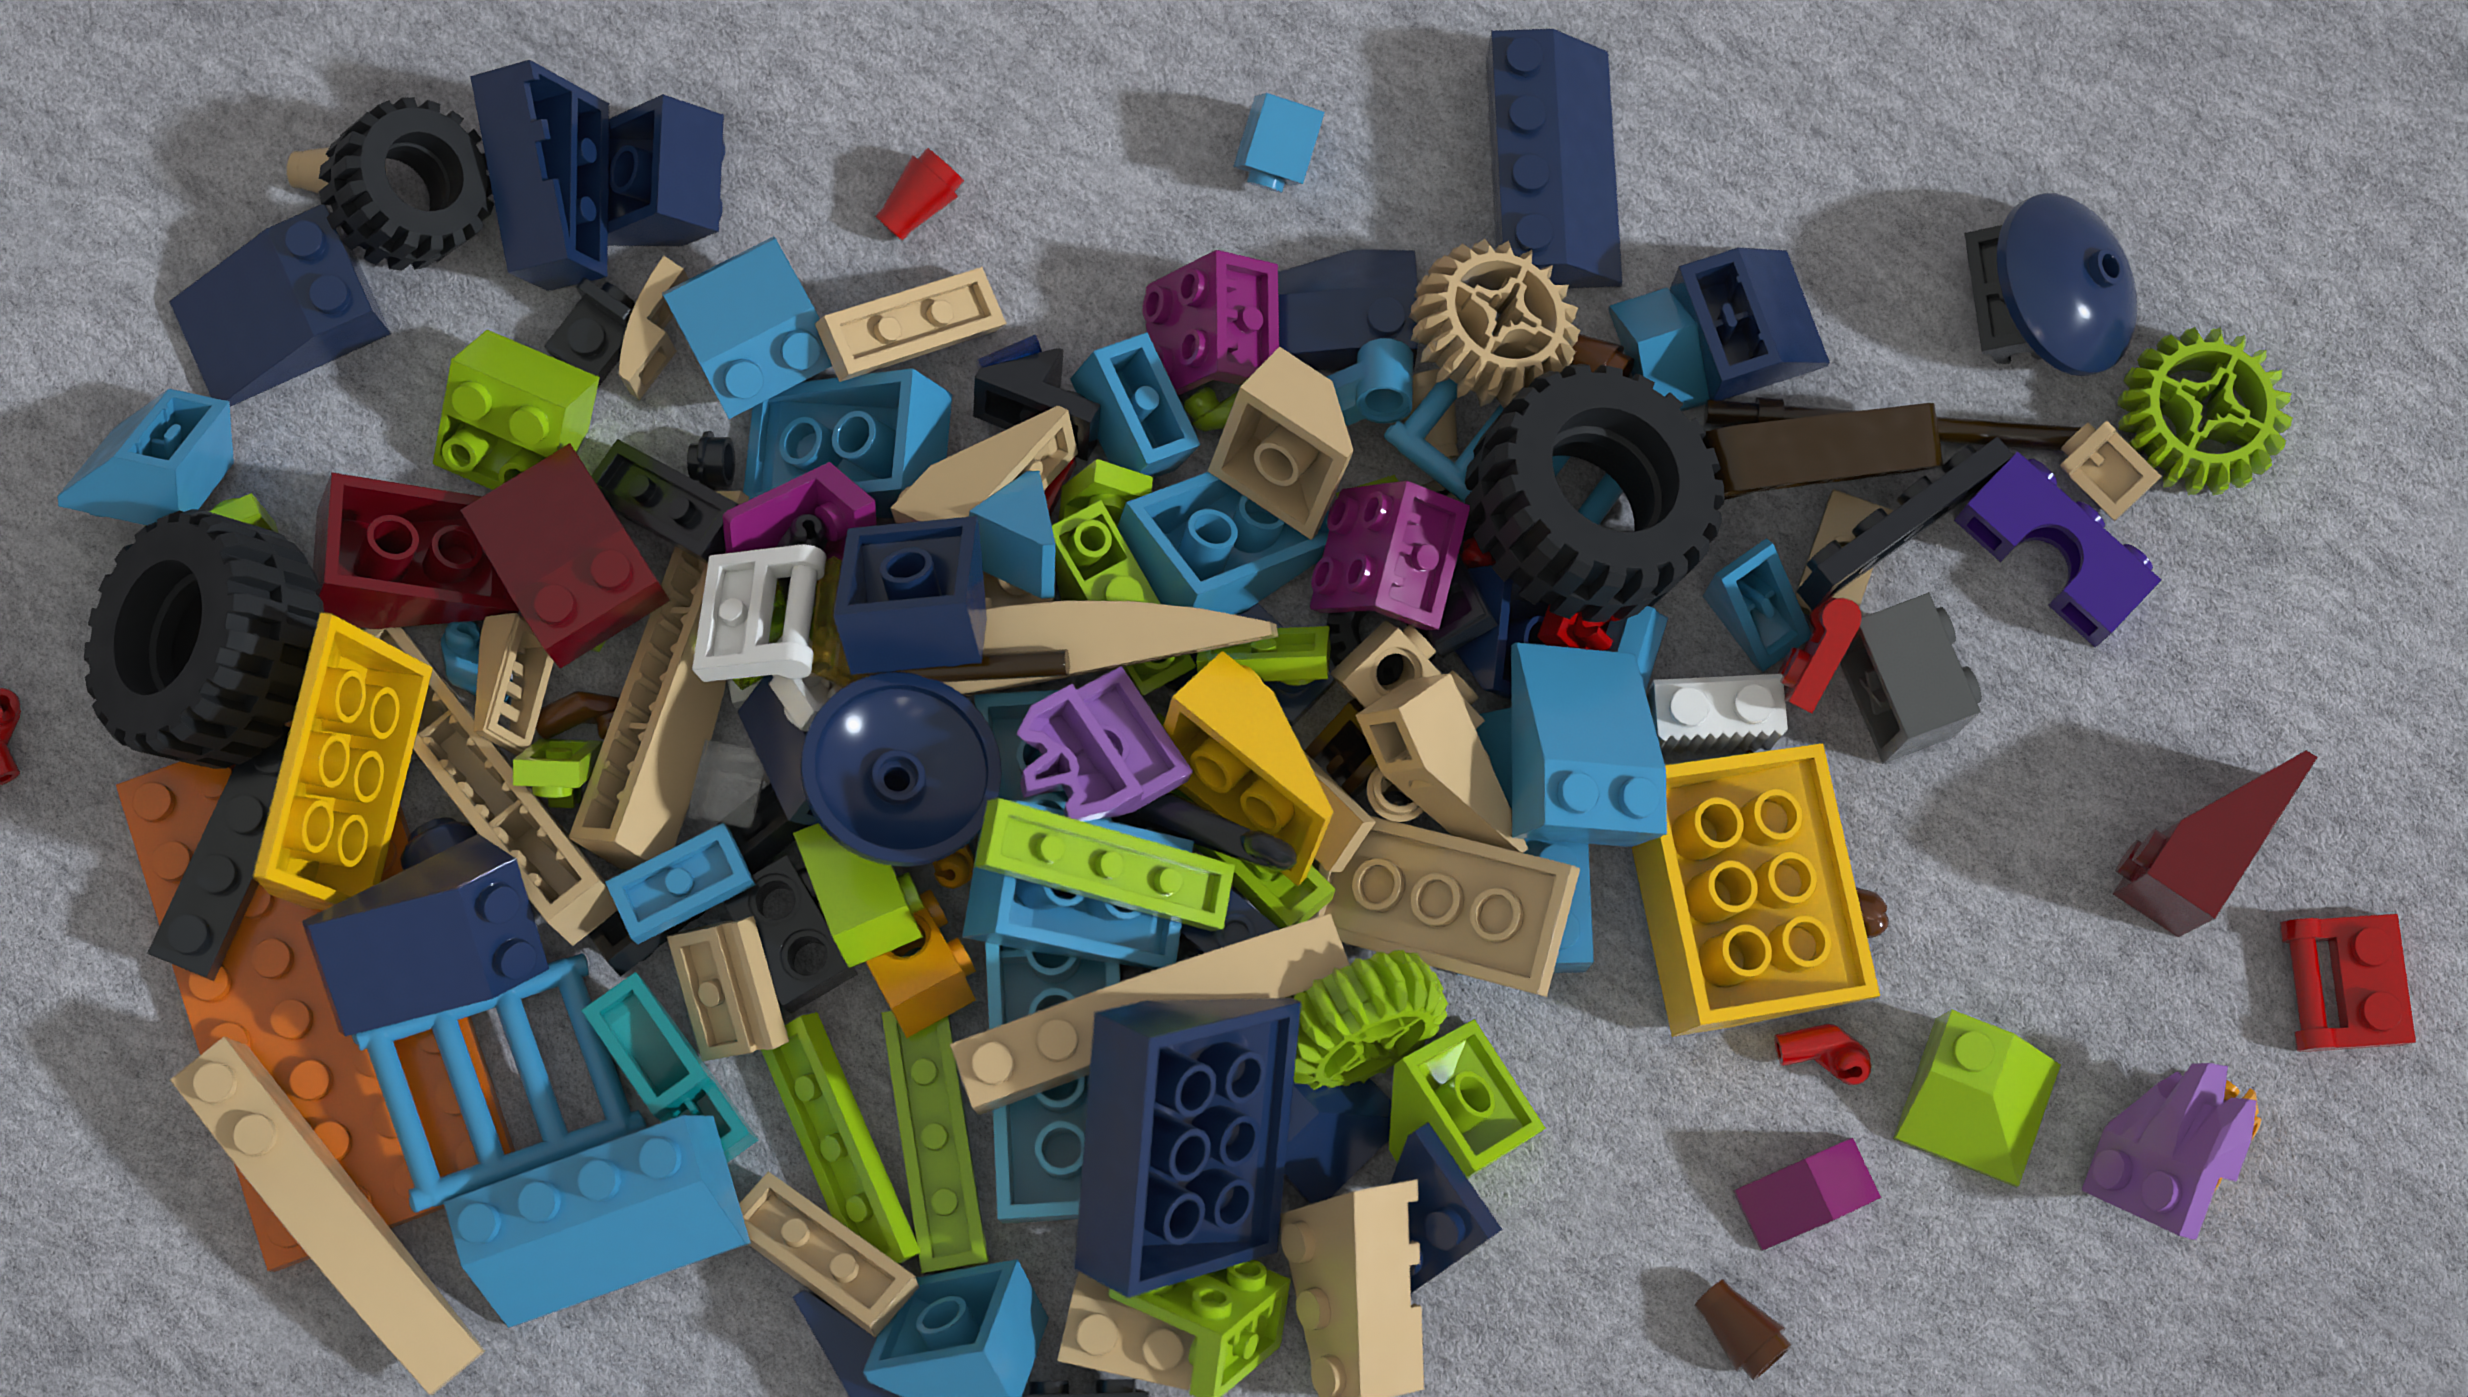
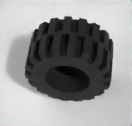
M414 97L400 98L394 104L388 100L378 104L370 112L365 113L330 145L325 153L329 159L320 167L319 179L328 183L319 191L321 205H331L333 212L326 219L333 230L341 226L348 235L342 242L351 251L360 246L366 250L363 259L374 265H377L383 259H387L389 269L402 271L411 264L413 269L417 270L426 268L435 261L439 262L475 236L484 227L482 221L491 215L495 203L488 199L493 193L490 177L486 172L488 167L485 153H481L476 145L482 138L475 129L467 133L460 126L464 119L453 110L446 116L441 114L440 104L428 99L419 107ZM386 159L397 160L408 165L421 177L429 193V211L419 210L408 205L394 192L386 175Z

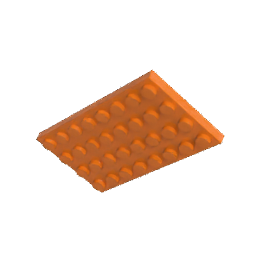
M293 721L285 723L284 725L291 728ZM180 761L116 784L159 926L235 765L229 768L213 769ZM399 804L380 882L403 871L400 857L405 846L409 843L410 831L401 804ZM259 884L214 981L172 964L200 1055L223 1037L248 1045L390 1229L444 1209L445 1206L443 1204L416 1213L412 1211L409 1204L410 1196L408 1190L415 1187L367 1049L360 1051L354 1043L352 1035L345 1037L338 1030L302 923L303 920L323 910L302 907L269 895ZM468 1016L459 1019L458 1023L504 1154L514 1152L515 1148L472 1018ZM432 1029L393 1041L440 1177L479 1164ZM235 1165L267 1271L276 1272L311 1259Z

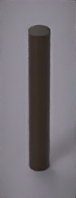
M1067 649L983 654L982 663L961 664L953 667L940 666L896 670L893 672L913 673L943 683L1069 676L1070 659ZM883 672L870 673V676L882 674Z

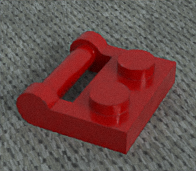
M1831 597L1819 607L1810 611V622L1814 628L1813 633L1803 650L1800 648L1796 649L1795 647L1790 650L1777 673L1782 674L1780 683L1784 684V700L1811 714L1815 710L1860 627L1862 620L1861 611L1852 600Z
M2398 914L2325 919L2302 918L2280 922L2282 942L2289 943L2301 1028L2300 1031L2294 1032L2297 1052L2404 1046L2416 1043ZM2316 941H2328L2340 1028H2328Z

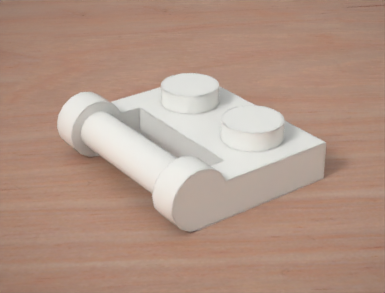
M793 545L709 556L692 670L703 682L774 674L791 679H800L810 675L814 653L808 647L816 582L824 576L827 557L825 552L811 545ZM790 577L782 642L768 644L777 578Z

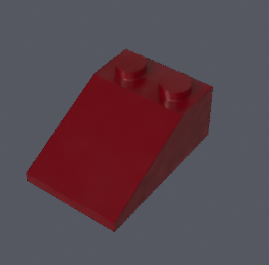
M570 443L460 510L543 649L560 669L671 601Z
M331 472L317 509L313 571L320 585L315 594L323 601L324 613L333 614L356 627L368 629L482 621L487 616L518 614V607L460 511L482 496Z
M2306 750L2180 820L2163 832L2153 829L2143 842L2136 840L2116 867L2115 872L2123 876L2113 892V895L2177 937L2214 920L2318 757Z

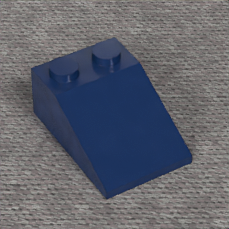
M320 204L266 228L169 301L211 398L229 401L231 407L391 335L354 250L351 251L342 242L347 237L341 226L333 230L326 219L332 213L326 205Z
M480 834L302 921L338 1030L345 1037L490 1000L549 969L517 859Z

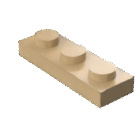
M983 267L825 315L815 323V326L839 382L996 332L1007 323Z
M769 1171L739 1203L751 1242L748 1244L875 1338L919 1288L913 1274Z

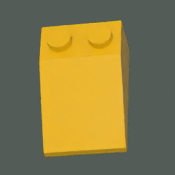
M1221 651L1173 695L1163 728L1193 770L1188 782L1177 788L1196 804L1251 830H1258L1273 835L1290 844L1297 854V863L1291 869L1280 872L1299 886L1308 875L1334 812L1274 692L1262 682L1254 670L1248 666L1240 665L1224 651Z

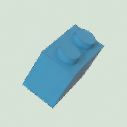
M1148 333L1094 350L1070 378L1077 393L1088 400L1101 404L1098 440L1109 463L1151 476L1155 479L1176 471L1201 445Z

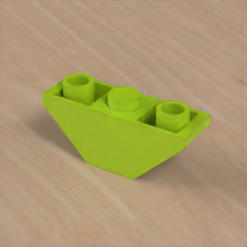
M1102 500L1052 525L1055 540V576L1062 601H1135L1160 604ZM1190 654L1125 666L1123 669L1142 697L1197 666Z

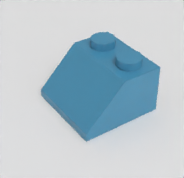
M774 236L662 293L728 419L832 367L815 326V323L820 318Z
M1018 1259L917 1277L916 1280L919 1288L878 1334L863 1370L868 1382L901 1397H1022L1049 1317Z

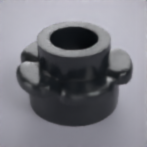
M705 431L698 443H691L687 452L689 477L712 490H715V487H731L735 476V451L731 438L715 437L712 431Z

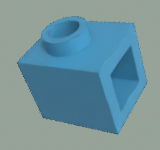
M1270 93L1256 95L1233 167L1249 172L1247 183L1273 192L1282 193L1284 184L1290 186L1303 184L1325 112Z

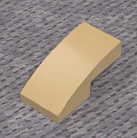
M665 256L662 257L639 294L628 321L620 353L619 376L629 393L639 400L677 352L670 337L664 330L673 318V314L662 293L689 278L682 267Z

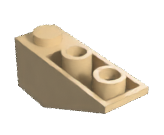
M1451 673L1407 680L1356 714L1381 773L1451 835L1521 853L1528 849L1524 839L1512 838V809L1506 800L1491 766L1489 755L1483 748L1465 707L1464 699L1458 691Z

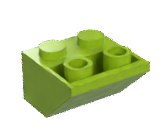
M487 329L451 359L432 464L494 490L569 443L577 453L589 430L600 377Z

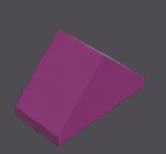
M1853 1137L1733 1190L1761 1251L1834 1221L1881 1198Z

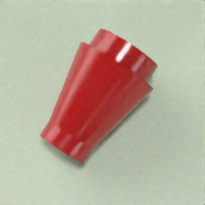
M926 148L918 158L914 155L911 156L886 203L875 218L903 242L913 230L959 197L955 191L964 180L937 154Z

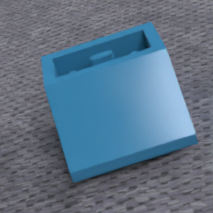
M174 389L166 390L112 429L58 494V506L86 512L97 517H109L142 525L157 522L158 518L180 510L185 512L190 509H199L234 464L229 401Z

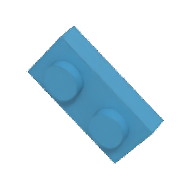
M725 823L605 882L631 939L637 945L756 885L730 829Z

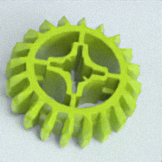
M2196 327L2186 329L2180 336V341L2172 334L2166 335L2157 343V350L2153 348L2145 349L2137 358L2139 367H2132L2125 375L2124 383L2130 389L2124 390L2118 397L2117 406L2130 413L2120 419L2118 430L2136 433V437L2128 444L2138 453L2144 450L2149 457L2146 461L2154 469L2159 466L2166 471L2163 476V488L2172 487L2180 478H2184L2188 496L2191 494L2196 495L2200 492L2205 483L2213 496L2223 494L2229 488V483L2237 489H2241L2253 480L2252 473L2262 475L2272 466L2270 455L2276 456L2284 449L2286 440L2279 433H2284L2291 426L2293 417L2280 411V409L2284 408L2291 401L2292 393L2274 390L2273 386L2282 378L2283 370L2272 369L2265 372L2261 364L2267 357V350H2258L2252 356L2243 351L2246 346L2245 335L2236 336L2229 345L2224 344L2221 327L2212 329L2204 340ZM2187 370L2211 373L2210 378L2206 382L2201 383L2189 381L2185 378L2178 382L2168 377L2176 372ZM2233 388L2241 397L2245 408L2235 399ZM2211 393V397L2206 405L2208 408L2206 418L2208 420L2197 430L2203 417L2200 415L2203 408L2201 402ZM2162 414L2173 422L2176 429V437L2169 430ZM2204 440H2214L2224 445L2231 441L2242 447L2233 452L2222 454L2197 451L2198 446Z
M1394 950L1389 954L1376 952L1369 959L1365 960L1356 958L1350 965L1338 969L1334 967L1330 975L1323 979L1314 980L1312 987L1294 996L1293 999L1301 1002L1294 1071L1295 1083L1308 1084L1313 1090L1323 1085L1328 1088H1334L1341 1085L1349 1086L1351 1083L1358 1081L1365 1083L1373 1075L1378 1073L1385 1074L1389 1067L1413 1051L1421 1049L1425 1045L1426 1039L1436 1035L1440 1029L1439 1025L1447 1017L1445 1009L1448 1002L1442 993L1444 988L1437 975L1430 969L1429 965L1422 961L1418 953Z

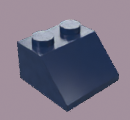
M662 94L609 118L608 246L682 247L719 232V221L723 211V204L720 198L721 170L725 156L723 114Z
M977 516L848 528L833 616L851 675L982 663L987 614L980 528Z

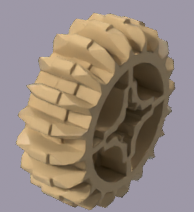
M1486 239L1475 243L1471 249L1462 243L1459 247L1454 248L1448 256L1444 255L1433 263L1428 270L1429 275H1425L1417 285L1416 294L1414 295L1417 299L1411 306L1409 318L1417 323L1413 328L1411 340L1427 345L1421 353L1420 363H1436L1440 368L1437 373L1436 383L1450 378L1458 384L1457 398L1467 395L1471 390L1476 392L1480 407L1490 404L1497 398L1505 409L1522 388H1528L1536 377L1548 371H1558L1560 373L1565 366H1569L1572 363L1573 355L1576 353L1572 347L1578 341V335L1581 331L1571 324L1576 318L1575 315L1578 307L1562 302L1567 295L1569 285H1554L1549 278L1551 277L1553 265L1539 269L1532 264V250L1517 257L1513 254L1509 241L1499 245L1494 251Z

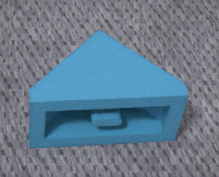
M1667 287L1609 305L1608 311L1620 344L1624 346V353L1634 358L1632 376L1639 374L1654 381L1653 389L1663 396H1666L1669 392L1672 393L1683 403V406L1680 408L1682 412L1705 405L1706 400L1709 399L1697 323Z
M1027 471L971 509L969 517L977 516L984 572L1041 599L1054 598L1055 540L1040 471Z
M1767 538L1717 572L1703 594V598L1755 667L1762 672L1788 655L1793 647L1798 648L1808 641L1812 634L1776 548Z

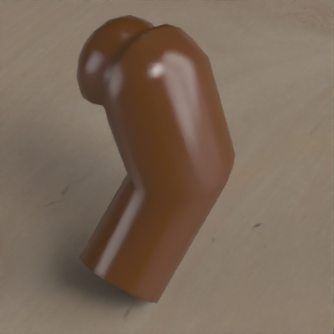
M575 691L541 707L536 730L542 738L547 740L580 724H596L598 736L604 740L620 697Z

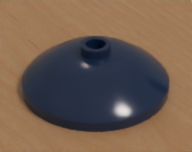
M2057 193L2038 194L2016 205L2009 212L2001 227L1997 245L1999 283L2006 307L2014 324L2038 356L2064 373L2075 376H2090L2113 367L2126 353L2132 340L2137 319L2135 281L2129 261L2120 242L2108 225L2094 211L2065 195Z
M904 672L882 673L865 677L847 685L834 694L818 711L808 729L800 763L801 782L806 801L814 817L826 833L839 845L861 858L891 866L929 864L946 858L967 845L982 829L988 800L998 798L1002 773L1001 757L995 736L988 722L974 704L960 692L941 681ZM889 775L899 776L905 781L906 789L900 792L892 791L885 785L884 778Z

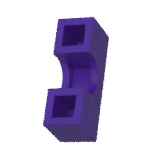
M2017 451L1967 503L1954 521L2000 563L2015 547L2027 541H2043L2057 548L2067 563L2068 577L2064 588L2048 606L2096 648L2127 618L2162 579L2152 571V563L2143 552L2130 544L2122 545L2104 529V520L2097 511L2084 502H2074L2057 487L2056 477L2044 464L2035 459L2027 460Z

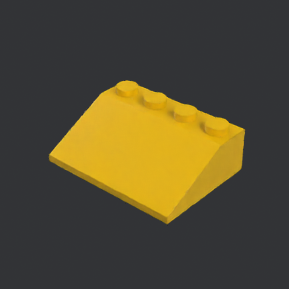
M320 613L253 875L269 895L302 907L325 910L381 881L433 667L333 614Z
M1823 743L1665 765L1667 835L1631 847L1671 1036L1675 1037L1730 1028L1879 997V987Z

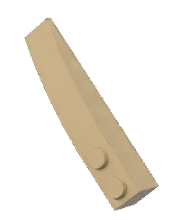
M716 491L739 505L749 500V496L742 491ZM676 546L661 583L662 588L671 601L650 613L568 837L619 869H632L675 847L709 750L726 685V680L703 682L692 670L708 564Z
M985 598L987 622L983 654L1067 649L1070 659L1069 676L944 682V684L954 688L965 697L1115 669L1120 666L1125 667L1278 637L1276 624L1272 622L1193 607L1135 601H1057L993 608L991 598Z
M402 627L385 629L367 628L365 632L433 667L413 750L478 834L517 859L529 900L546 922L574 946L618 910L607 888L606 881L577 844L568 838L569 834L540 797L532 794V787L513 786L512 762L498 745L474 732L475 716Z
M1331 914L1136 976L954 1042L950 1046L971 1106L978 1115L1089 1075L1094 1012L1146 1000L1294 998L1297 993L1307 991L1312 987L1314 980L1323 979L1330 975L1334 967L1341 969L1350 964Z
M223 1037L170 1079L293 1238L429 1395L435 1394L486 1352L248 1045Z

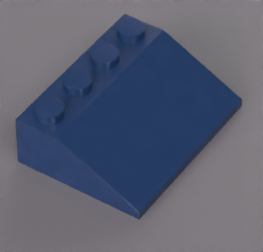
M1293 998L1146 1000L1094 1012L1074 1269L1119 1294L1130 1298L1277 1253L1301 1008L1300 1001Z

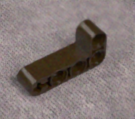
M1934 403L1729 426L1705 431L1706 436L1702 439L1706 449L1714 448L1721 469L1714 475V478L1723 481L1724 500L1754 492L1907 474L1944 466Z

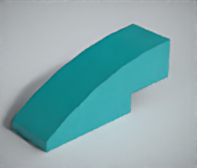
M637 972L628 976L581 1010L652 1115L659 1119L661 1123L682 1115L713 1116L727 1163L759 1141L711 1071Z

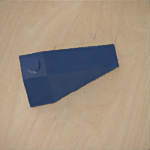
M1352 249L1279 271V347L1315 370L1341 371L1357 364L1358 352L1367 342L1379 338H1391L1401 341L1410 347L1413 352L1414 372L1418 342L1412 341L1411 338L1413 328L1417 323L1409 318V315L1411 313V306L1417 299L1414 296L1418 285L1415 250Z

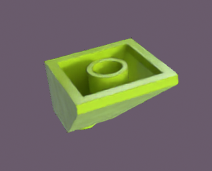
M1951 1009L1935 1018L1893 1139L2011 1186L2019 1187L2061 1064L2016 1034Z
M1475 1019L1394 1064L1389 1151L1397 1163L1408 1135L1428 1122L1468 1179L1546 1129Z

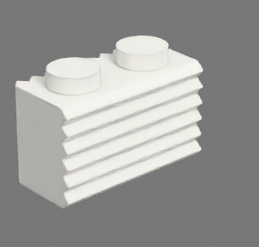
M1782 674L1653 680L1646 696L1660 749L1667 755L1673 750H1676L1681 755L1686 749L1694 754L1699 748L1706 754L1711 748L1720 753L1724 747L1732 753L1737 746L1743 752L1749 746L1758 751L1762 745L1770 751L1788 729L1784 684L1780 683Z

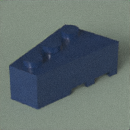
M530 59L470 76L508 273L546 291L577 285L583 277L589 281L606 278L608 267L609 103Z

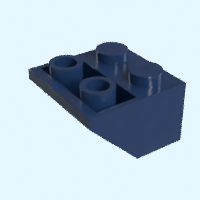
M1738 247L1678 267L1670 291L1697 323L1710 400H1725L1829 366L1830 361L1787 250Z

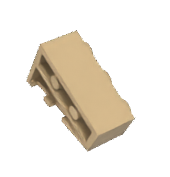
M1417 1180L1353 1191L1281 1213V1245L1284 1255L1289 1262L1297 1298L1296 1312L1304 1329L1312 1365L1311 1379L1319 1397H1394L1424 1390L1422 1306L1411 1304L1410 1266L1420 1264V1244L1415 1241L1409 1242L1408 1202L1418 1201Z

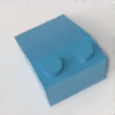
M913 368L863 374L839 382L838 378L801 382L752 407L743 493L749 496V500L831 462L875 500L876 518H894L891 507L895 504L901 492L908 486H911L930 465L947 458L953 394Z
M1206 472L1126 502L1117 528L1160 604L1201 608L1239 615L1322 559L1329 534L1327 526L1329 511L1326 513L1318 534L1310 540L1211 473Z
M1517 642L1511 645L1512 838L1634 847L1667 835L1666 767L1636 655Z
M1019 800L1012 801L1066 817L1062 810ZM1101 819L1082 821L1191 853L1193 850L1194 841ZM981 829L980 832H979L978 843H977V849H976V855H975V861H976V856H977V851H978V846H979V841H980V836H981V831H982V829ZM974 867L962 937L1021 950L1157 970L1176 963L1182 923Z

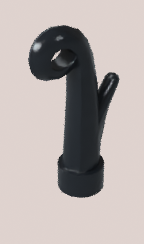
M1172 792L1166 793L1134 812L1113 817L1136 828L1145 830L1150 827L1175 837L1194 841V844L1259 867L1284 871L1291 869L1297 863V854L1294 848L1285 841L1265 832L1251 830Z

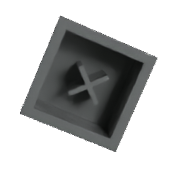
M1929 592L1862 617L1860 627L1840 662L1882 764L1953 738L1981 712L1977 704L1982 700L1979 683L1968 666L1961 667L1952 646L1956 641L1952 621L1943 607H1935Z

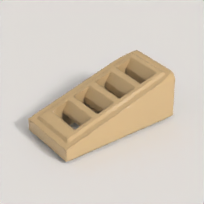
M517 613L487 616L484 619L480 636L474 718L475 733L516 756L531 746L554 663L552 658L543 649L525 618ZM511 674H513V682L510 681ZM506 694L512 697L511 705L504 702ZM500 715L510 720V731L498 724Z

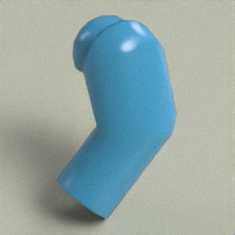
M473 621L451 622L447 625L445 633L441 637V652L447 679L453 685L476 696L480 629ZM507 694L505 695V699H504V702H505V703H506V701L508 700V698L510 697V696H508Z

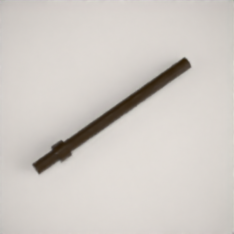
M1757 397L1755 403L1707 399L1704 410V424L1736 426L1854 412L1857 410L1784 405L1783 399ZM1937 417L1940 442L1987 445L1993 439L1999 437L2007 447L2062 451V446L2081 429V427Z

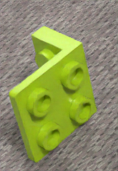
M1251 1260L1130 1298L1109 1288V1297L1195 1335L1189 1351V1363L1193 1365L1189 1394L1194 1397H1222L1281 1347L1291 1279L1268 1270L1259 1261Z

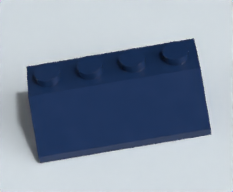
M1555 29L1491 31L1486 57L1496 248L1509 241L1513 254L1517 257L1532 250V264L1541 269L1553 265L1549 279L1554 285H1569L1568 289L1621 287L1622 267L1608 51Z

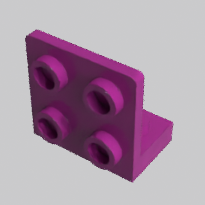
M1214 250L1147 285L1142 305L1143 317L1146 320V333H1148L1177 396L1212 380L1242 385L1279 348L1278 264Z
M828 462L727 510L723 514L726 553L776 548L780 539L797 516L802 514L816 515L825 524V538L828 541L824 550L827 557L823 579L832 590L837 591L848 528L877 526L875 500L831 462ZM778 579L774 600L783 596Z
M1409 481L1342 489L1329 510L1327 518L1328 538L1323 557L1317 563L1311 579L1313 595L1310 609L1319 613L1372 610L1423 630H1439L1470 505Z

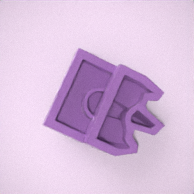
M1122 666L1077 690L1071 684L1031 705L1016 733L1021 739L1043 754L1023 770L1020 782L1023 797L1065 791L1069 800L1065 804L1064 814L1068 818L1079 821L1114 817L1134 812L1188 782L1193 773V770Z
M2212 1063L2191 1064L2183 1076L2178 1071L2154 1085L2106 1125L2100 1137L2082 1191L2178 1236L2197 1240L2219 1177L2237 1182L2252 1140L2257 1100L2230 1098L2223 1102L2228 1066Z

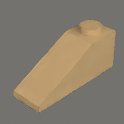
M1056 406L930 465L911 486H908L901 492L897 501L891 507L895 524L969 517L971 509L1027 471H1040L1043 489L1045 490L1078 454L1069 411L1061 406Z

